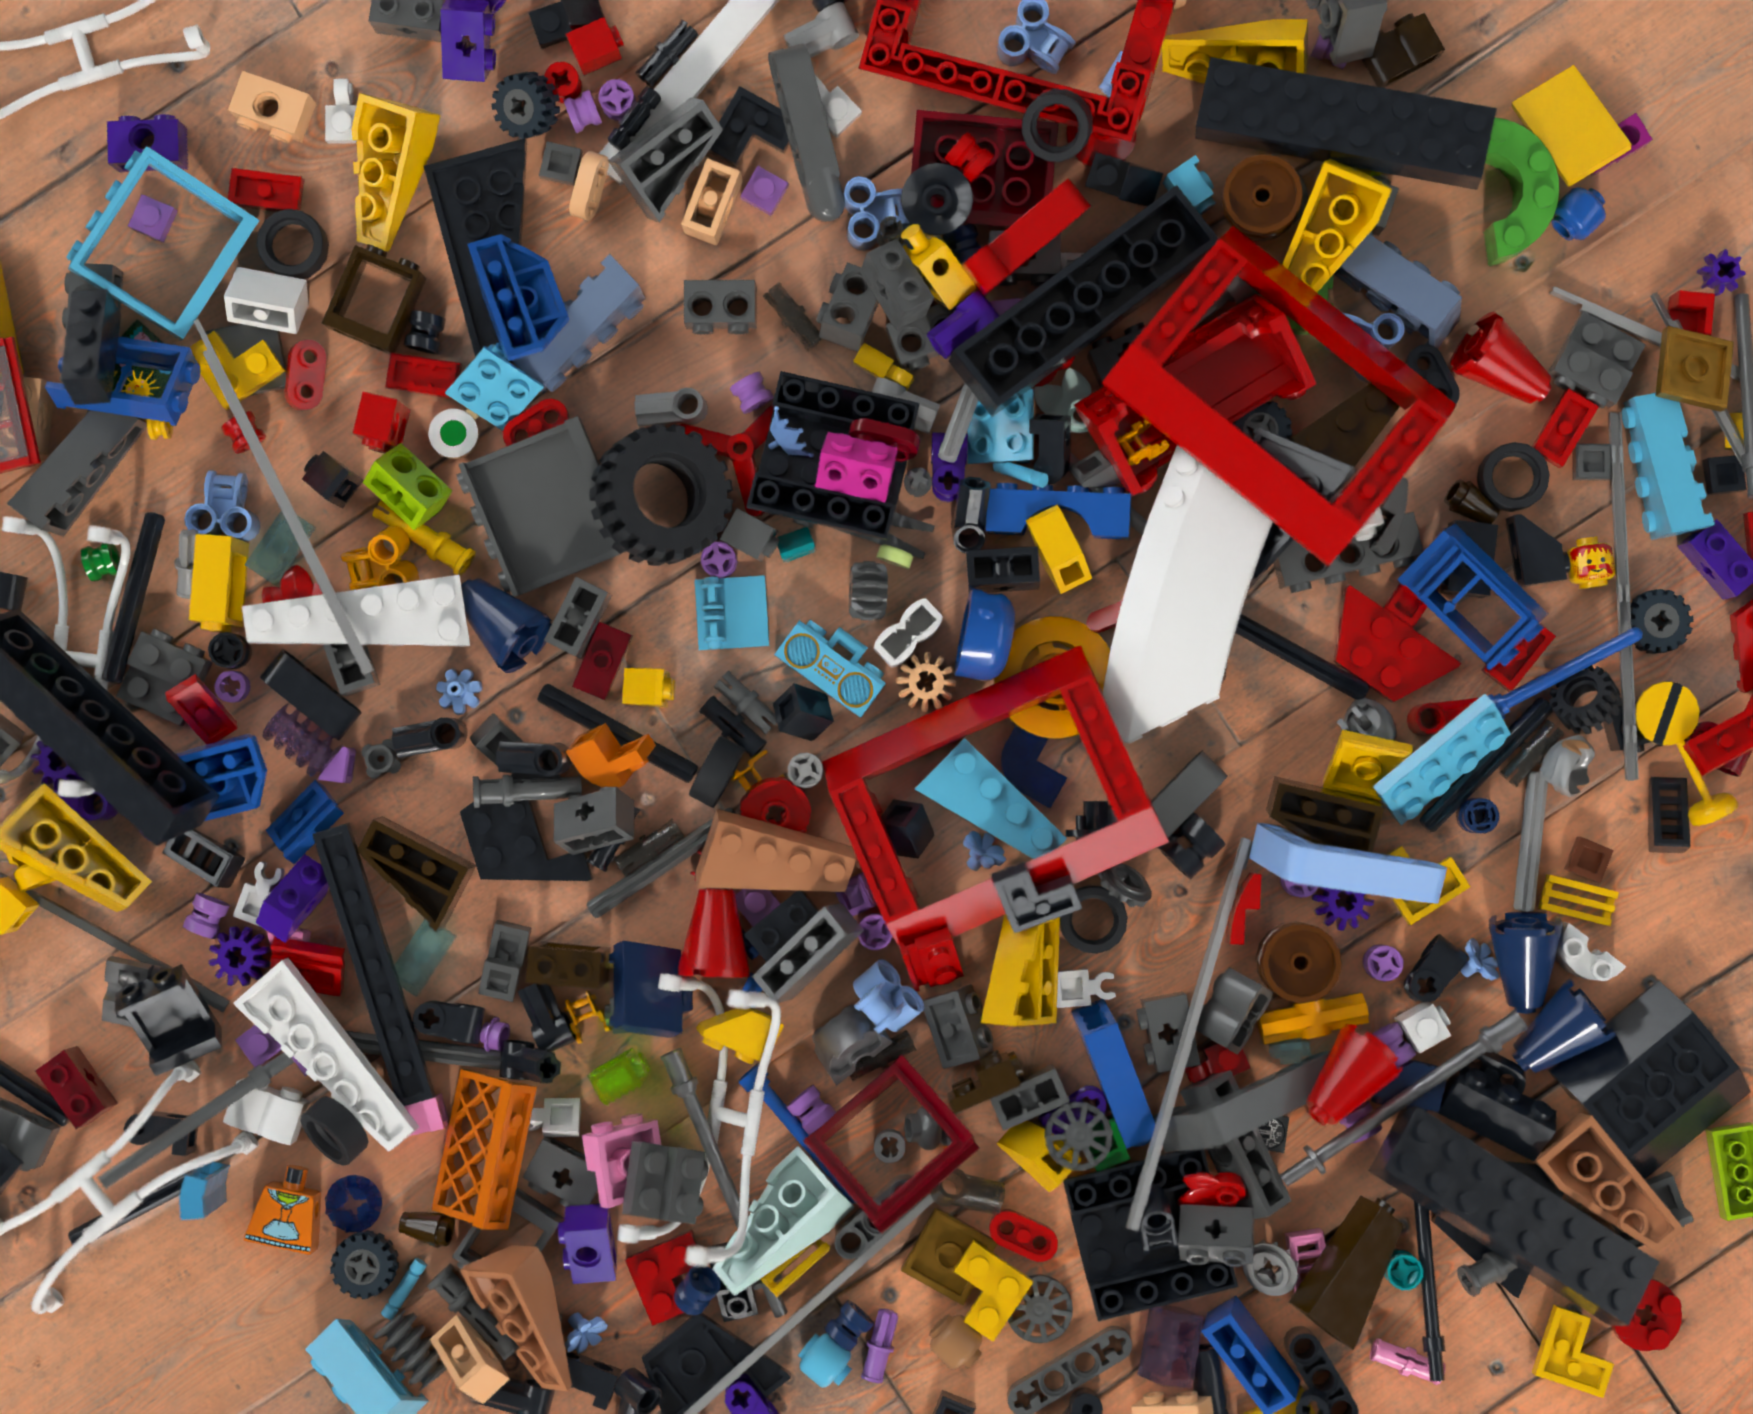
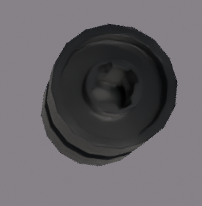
M1194 812L1179 826L1180 833L1178 835L1171 834L1168 837L1169 842L1158 847L1162 854L1190 880L1205 866L1204 859L1206 857L1213 858L1226 845L1223 839Z

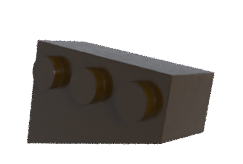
M1370 383L1289 440L1351 467H1355L1400 406Z
M1274 776L1266 811L1272 819L1312 843L1373 852L1385 807L1378 800Z
M383 816L372 820L357 850L388 884L391 883L405 898V901L429 922L428 925L435 932L446 927L476 868V864Z

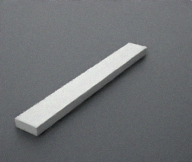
M730 0L655 87L654 90L660 94L661 101L655 110H650L651 115L634 137H630V143L689 98H696L779 0ZM608 142L599 154L611 159L620 151ZM609 163L607 174L618 184L622 185V180Z

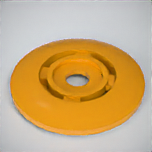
M1055 616L1035 619L1014 631L1005 668L998 677L993 679V682L995 684L1067 651L1061 648H1054L1053 643L1063 644L1071 649L1081 645L1103 693L1110 648L1098 633L1091 631L1087 625L1077 620ZM1061 694L1043 701V703L1048 705H1057L1058 710H1049L1035 705L1009 717L1018 727L1039 737L1063 739L1079 735Z

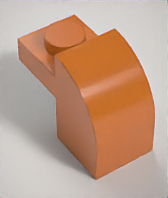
M605 723L578 735L566 750V754L579 773L589 782L600 787L619 788L625 785L634 771L648 763V756L656 744L651 736L647 734L621 746Z

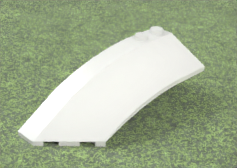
M1176 446L1137 550L1119 612L1104 682L1103 695L1110 708L1111 716L1123 742L1129 744L1142 738V734L1158 726L1164 727L1188 714L1187 711L1205 702L1209 704L1220 698L1219 692L1238 620L1260 553L1272 525V521L1179 446Z

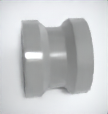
M810 753L797 754L790 760L787 768L791 782L802 788H810L817 785L824 773L820 759Z

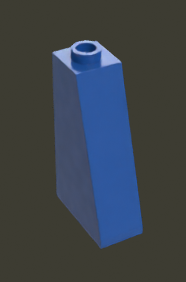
M1100 999L1091 1003L1090 1006H1083L1072 1010L1071 1014L1126 1149L1132 1146L1140 1147L1148 1144L1151 1141L1156 1124L1118 1024L1104 999Z

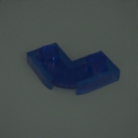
M1015 725L1001 753L1003 774L1019 792L1050 809L1067 777L1037 761L1048 738L1034 735Z

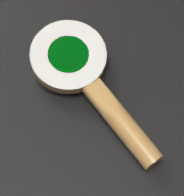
M468 408L465 411L447 409L437 414L429 427V440L432 447L440 455L450 459H458L470 454L476 447L479 439V429L475 422L479 415Z

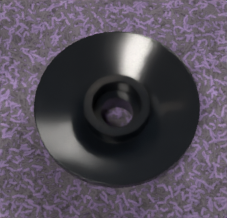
M943 163L927 164L915 170L906 180L901 194V205L906 219L911 225L918 224L922 231L929 235H944L958 229L967 220L973 204L972 189L967 178L955 167ZM936 196L944 199V204L939 208L931 205V200Z

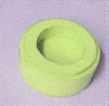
M886 544L880 545L876 558L906 569H910L913 560L911 553Z

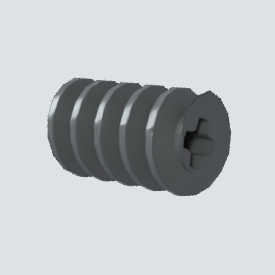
M402 1311L374 1334V1338L379 1339L387 1336L388 1339L382 1347L383 1350L386 1351L394 1347L397 1349L391 1358L392 1362L405 1360L400 1372L403 1374L413 1371L414 1374L408 1383L413 1385L421 1382L423 1385L419 1389L420 1391L445 1372L447 1368L443 1361H437L440 1356L436 1349L429 1350L432 1344L430 1341L432 1336L420 1338L425 1330V1326L421 1324L412 1327L417 1317L416 1314L412 1313L403 1316L404 1311Z

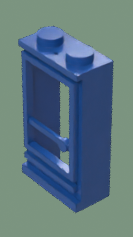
M119 337L116 363L125 364V366L121 368L122 374L115 390L112 391L111 403L75 405L62 383L47 381L45 385L57 408L66 409V406L170 422L171 426H176L181 414L187 409L189 394L193 385L198 382L201 370L190 347ZM61 357L58 361V369L60 373L62 369L63 357ZM132 366L172 372L161 399L121 393L127 377L133 374Z
M1456 524L1443 530L1397 579L1403 586L1406 585L1485 662L1489 670L1499 663L1505 667L1520 653L1516 646L1523 639L1529 643L1544 629L1540 622L1548 613ZM1464 561L1477 575L1452 601H1447L1436 588ZM1480 579L1521 617L1494 646L1455 609L1456 604Z

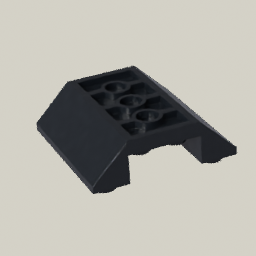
M780 371L772 403L773 415L771 423L775 413L774 406H778L780 419L789 420L786 427L803 429V433L799 434L797 442H805L806 447L802 449L813 453L814 456L810 458L809 456L788 455L781 446L770 450L768 444L776 439L769 427L759 470L754 475L747 508L887 540L895 516L908 460L895 461L891 485L886 502L883 503L815 487L820 455L827 433L848 435L851 423L856 419H871L914 431L920 403Z
M1658 980L1605 1023L1607 1025L1604 1028L1607 1032L1613 1028L1617 1036L1601 1045L1562 1061L1548 1070L1568 1096L1578 1101L1586 1112L1594 1117L1644 1180L1751 1092L1740 1067L1686 1004Z
M1204 1149L1183 1150L1160 1155L1151 1186H1159L1165 1190L1174 1218L1178 1239L1180 1206L1177 1204V1200L1191 1189L1185 1184L1184 1176L1194 1173H1210ZM1145 1159L1067 1178L1063 1181L1068 1208L1098 1322L1238 1287L1234 1267L1228 1266L1223 1262H1207L1203 1265H1195L1187 1261H1181L1179 1248L1174 1249L1173 1246L1150 1250V1254L1144 1255L1139 1232L1126 1228V1224Z

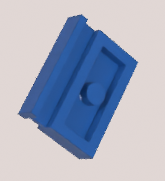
M314 780L266 829V832L278 849L284 853L283 856L295 864L315 844L312 834L329 829L344 812L337 806V802L327 789L317 780Z

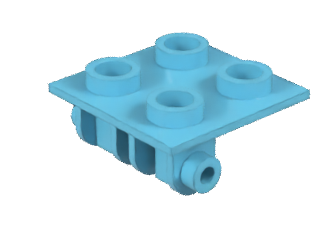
M498 342L491 344L488 348L485 346L445 391V394L503 431L506 424L525 409L544 388V385L508 362Z
M1029 389L993 417L978 400L967 430V464L1009 461L1024 464L1034 460V434H1029V419L1034 416V389Z
M765 575L731 578L705 577L704 579L694 580L699 650L769 646Z

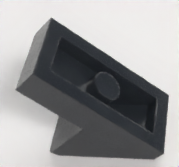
M561 0L528 12L541 49L567 41L566 33L604 17L598 0Z
M1096 151L1085 186L1116 196L1122 201L1149 206L1155 200L1163 173Z

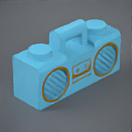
M799 620L774 655L851 712L862 718L886 685L881 680L884 675L881 670L868 661L864 666L858 663L868 647L840 627L828 641L823 638L827 631L815 622L809 620L805 625ZM837 643L853 654L850 661L833 650Z

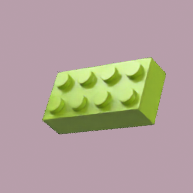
M1746 1122L1705 1129L1720 1218L1730 1221L1753 1217V1123Z

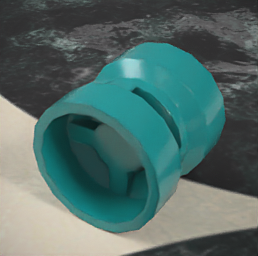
M1394 1249L1384 1277L1395 1288L1408 1291L1416 1288L1421 1283L1423 1268L1421 1263L1408 1251Z

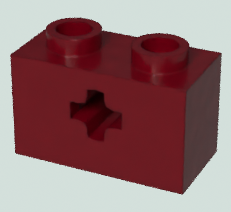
M78 1046L63 1050L35 1070L75 1129L92 1123L118 1104Z

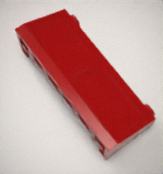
M1257 294L1252 295L1187 335L1162 367L1230 423L1235 422L1275 396L1282 399L1295 400L1302 397L1309 388L1316 385V381L1285 313ZM1105 386L1074 404L1081 420L1101 453L1112 464L1121 482L1120 484L1132 496L1150 490L1159 475L1156 469L1171 461L1178 445L1151 424L1146 431L1138 435L1145 446H1153L1155 444L1161 446V443L1167 440L1169 447L1162 454L1151 460L1146 457L1140 460L1138 464L1129 465L1127 462L1129 457L1122 447L1120 448L1117 437H1122L1129 433L1131 426L1139 421L1144 424L1145 418ZM1135 440L1128 443L1134 452L1141 450Z

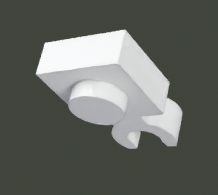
M264 861L259 862L254 871L257 882L255 885L249 882L244 884L233 917L259 926L256 924V920L263 900L271 893L274 885L279 884L284 878L285 870L277 868L274 877L269 879L264 874L267 863Z
M1088 969L1058 971L1057 1008L1090 1006V995H1097L1105 1000L1115 998V992H1103L1100 987L1103 980L1114 979V974L1111 972H1101L1094 979H1089Z

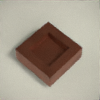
M1577 836L1564 870L1596 883H1601L1614 850Z

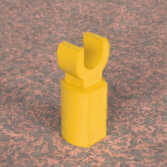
M866 343L862 345L853 361L854 365L876 378L880 377L893 381L905 387L906 391H908L914 381V375L895 366V360Z

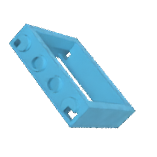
M146 146L142 154L135 150L124 168L129 171V174L123 183L115 180L105 198L110 203L105 211L101 213L96 210L85 228L91 232L85 242L82 243L77 240L66 256L68 260L72 261L68 266V270L98 289H108L112 298L182 341L193 325V321L197 319L258 224L259 219ZM148 166L239 224L176 323L84 266Z

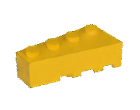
M45 783L36 788L0 824L1 851L115 912L128 908L152 882Z

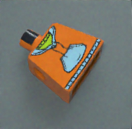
M287 1165L283 1183L272 1181L265 1185L243 1241L311 1255L318 1249L321 1192L305 1188L308 1168L298 1165Z

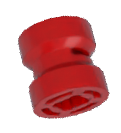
M966 132L944 159L951 166H958L963 171V176L972 183L995 155L987 148L981 149L976 144V138L969 132Z

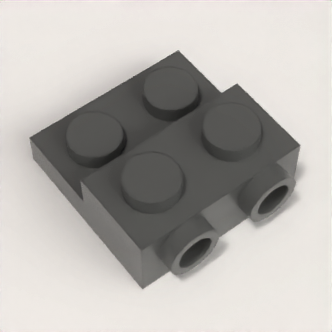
M1583 311L1579 314L1548 373L1555 379L1554 384L1564 390L1569 388L1572 391L1580 392L1586 396V399L1598 405L1601 409L1605 407L1610 408L1616 405L1633 375L1631 371L1646 344Z
M154 628L151 634L141 631L126 663L130 667L116 697L177 725L184 726L185 720L166 700L165 692L194 674L204 683L213 662L204 658L205 651L198 647L185 643L184 647L181 648L171 643L173 636Z
M632 1141L622 1214L695 1224L696 1217L703 1210V1200L699 1194L701 1181L708 1174V1164L704 1160L705 1152Z

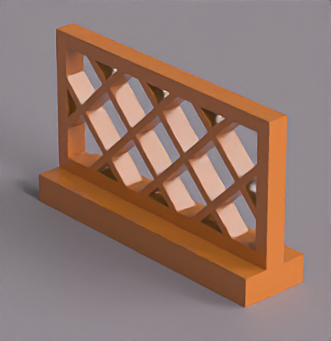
M460 1069L432 1211L473 1223L474 1227L480 1229L508 1230L537 1090L536 1086L515 1083L475 1071ZM471 1079L475 1080L480 1092L472 1100L468 1093ZM501 1087L496 1107L491 1094ZM484 1102L488 1115L480 1121L475 1108ZM468 1116L472 1129L464 1135L461 1129L462 1121ZM491 1123H493L489 1143L487 1136L484 1132V1129H486ZM476 1137L481 1151L473 1157L468 1143ZM460 1151L465 1165L457 1171L454 1160L455 1155ZM485 1159L483 1177L481 1178L477 1165ZM469 1172L474 1186L465 1192L460 1179ZM453 1186L458 1200L451 1206H447L445 1203L448 1190ZM478 1194L479 1197L474 1214L469 1201Z

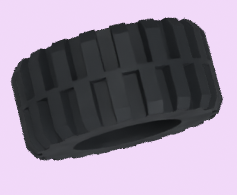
M662 423L653 424L648 428H639L607 450L599 459L601 465L593 471L591 479L596 484L589 489V500L596 501L597 507L591 510L593 520L600 519L603 524V528L598 531L604 539L610 536L615 541L612 545L614 550L619 554L625 551L629 552V559L637 563L647 560L648 565L660 566L664 563L669 565L678 563L702 552V549L714 543L718 539L717 533L723 531L728 523V519L724 515L732 511L733 500L727 499V493L733 491L732 480L725 479L724 472L729 469L724 460L720 463L714 456L718 450L711 443L707 446L701 443L703 436L695 431L688 435L684 434L685 428L683 426L673 424L666 428L665 424ZM653 463L667 467L682 481L687 493L688 507L684 520L677 526H660L648 519L640 510L635 499L634 481L638 470L644 465Z

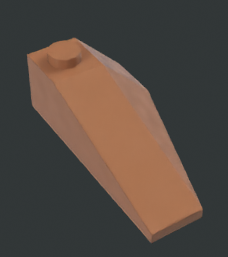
M1578 1113L1555 1132L1535 1160L1558 1190L1656 1253L1685 1230L1592 1115Z
M511 1245L465 1265L460 1271L475 1301L481 1309L488 1306L499 1320L495 1327L501 1335L507 1334L514 1340L519 1347L517 1356L541 1388L568 1391L572 1384L552 1275L539 1248Z

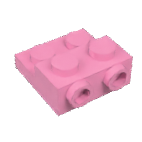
M642 1113L629 1114L621 1117L622 1124L613 1126L612 1122L597 1123L591 1126V1133L582 1135L587 1171L595 1172L600 1207L611 1208L623 1204L632 1141L661 1145L658 1120L643 1118Z

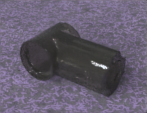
M957 1168L945 1179L955 1184V1195L947 1193L942 1186V1182L930 1192L932 1199L940 1206L949 1207L955 1205L998 1215L1004 1202L1006 1190L1005 1183L968 1175Z

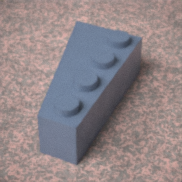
M1371 231L1334 275L1356 292H1360L1362 288L1367 291L1366 297L1372 305L1381 312L1389 311L1390 309L1402 319L1405 331L1409 334L1413 331H1418L1428 339L1425 344L1432 345L1438 349L1460 321L1462 296L1459 295L1460 291L1452 283L1446 280L1440 282L1432 277L1430 270L1418 261L1410 262L1401 256L1402 252L1398 247L1388 241L1382 243L1373 237V232Z
M610 254L601 262L605 269L599 276H588L579 285L580 289L575 301L568 300L563 302L569 316V321L545 350L512 360L520 370L544 385V388L541 390L542 394L548 390L553 392L558 389L566 380L565 374L574 365L576 368H579L585 364L592 356L591 349L599 342L602 344L608 342L617 333L618 329L616 326L625 318L628 320L634 318L644 307L642 302L646 298L639 284Z

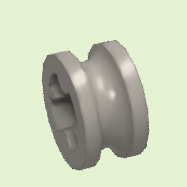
M894 1129L882 1130L874 1140L875 1155L885 1163L897 1162L905 1153L906 1143L904 1137ZM885 1137L888 1138V1141H890V1137L898 1140L896 1142L898 1152L892 1155L891 1151H889V1155L882 1153L883 1144L881 1140Z

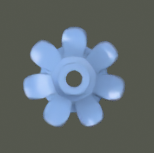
M455 669L446 671L445 677L447 681L438 682L436 690L439 693H443V696L439 699L440 706L446 709L453 705V710L457 715L465 713L466 704L471 708H476L480 700L474 693L482 691V683L480 681H471L474 673L469 669H464L460 675L457 674Z
M970 831L969 835L965 836L963 846L970 849L969 855L971 857L967 861L970 869L977 871L981 865L990 869L994 864L1001 866L1006 861L1005 856H1003V848L998 845H992L995 838L991 834L985 833L981 839L977 832Z
M1471 938L1465 946L1469 960L1460 970L1461 973L1467 978L1476 972L1481 973L1485 979H1490L1491 981L1499 978V973L1496 970L1498 968L1497 960L1493 957H1488L1491 953L1490 947L1486 943L1479 946L1478 942Z
M579 1312L572 1314L568 1322L574 1330L568 1335V1340L565 1342L567 1351L571 1352L576 1349L577 1353L580 1354L586 1350L588 1342L592 1346L597 1345L602 1340L598 1333L604 1332L608 1325L599 1316L588 1321Z

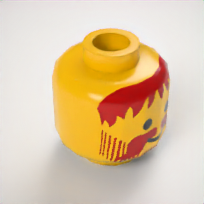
M1597 536L1576 539L1577 546L1567 550L1570 560L1569 581L1573 584H1579V589L1607 586V580L1615 575L1611 545L1598 543Z

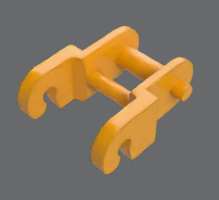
M1146 419L1144 424L1139 421L1131 426L1129 433L1122 437H1117L1120 448L1122 447L1129 457L1127 459L1129 465L1138 464L1140 460L1146 457L1151 460L1162 454L1169 447L1167 440H1164L1161 446L1158 444L1145 446L1138 435L1151 426V423ZM1135 440L1141 450L1134 452L1128 443Z
M765 749L748 761L750 766L742 772L736 770L734 772L736 776L731 780L733 782L738 780L747 792L751 785L744 775L750 771L757 782L762 780L755 770L754 763L767 755L768 751Z
M589 990L586 991V997L572 1003L569 999L565 1000L566 1006L564 1010L565 1012L569 1011L573 1022L569 1025L573 1034L576 1035L578 1044L583 1043V1038L577 1024L591 1016H599L600 1021L604 1024L605 1031L611 1030L610 1026L606 1025L604 1010L598 1011L594 1002L597 999L596 995H591ZM589 1003L592 1011L577 1017L575 1009Z

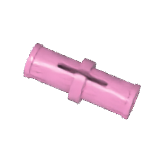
M1375 1339L1369 1355L1371 1361L1398 1369L1399 1374L1408 1377L1411 1374L1430 1381L1427 1357L1417 1354L1414 1348L1406 1347L1403 1349L1382 1341V1339ZM1443 1363L1444 1374L1446 1368L1445 1363ZM1430 1381L1435 1385L1441 1383V1381Z

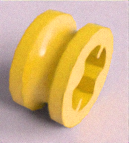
M146 419L148 434L152 440H157L159 436H163L164 439L172 438L173 426H171L170 422Z

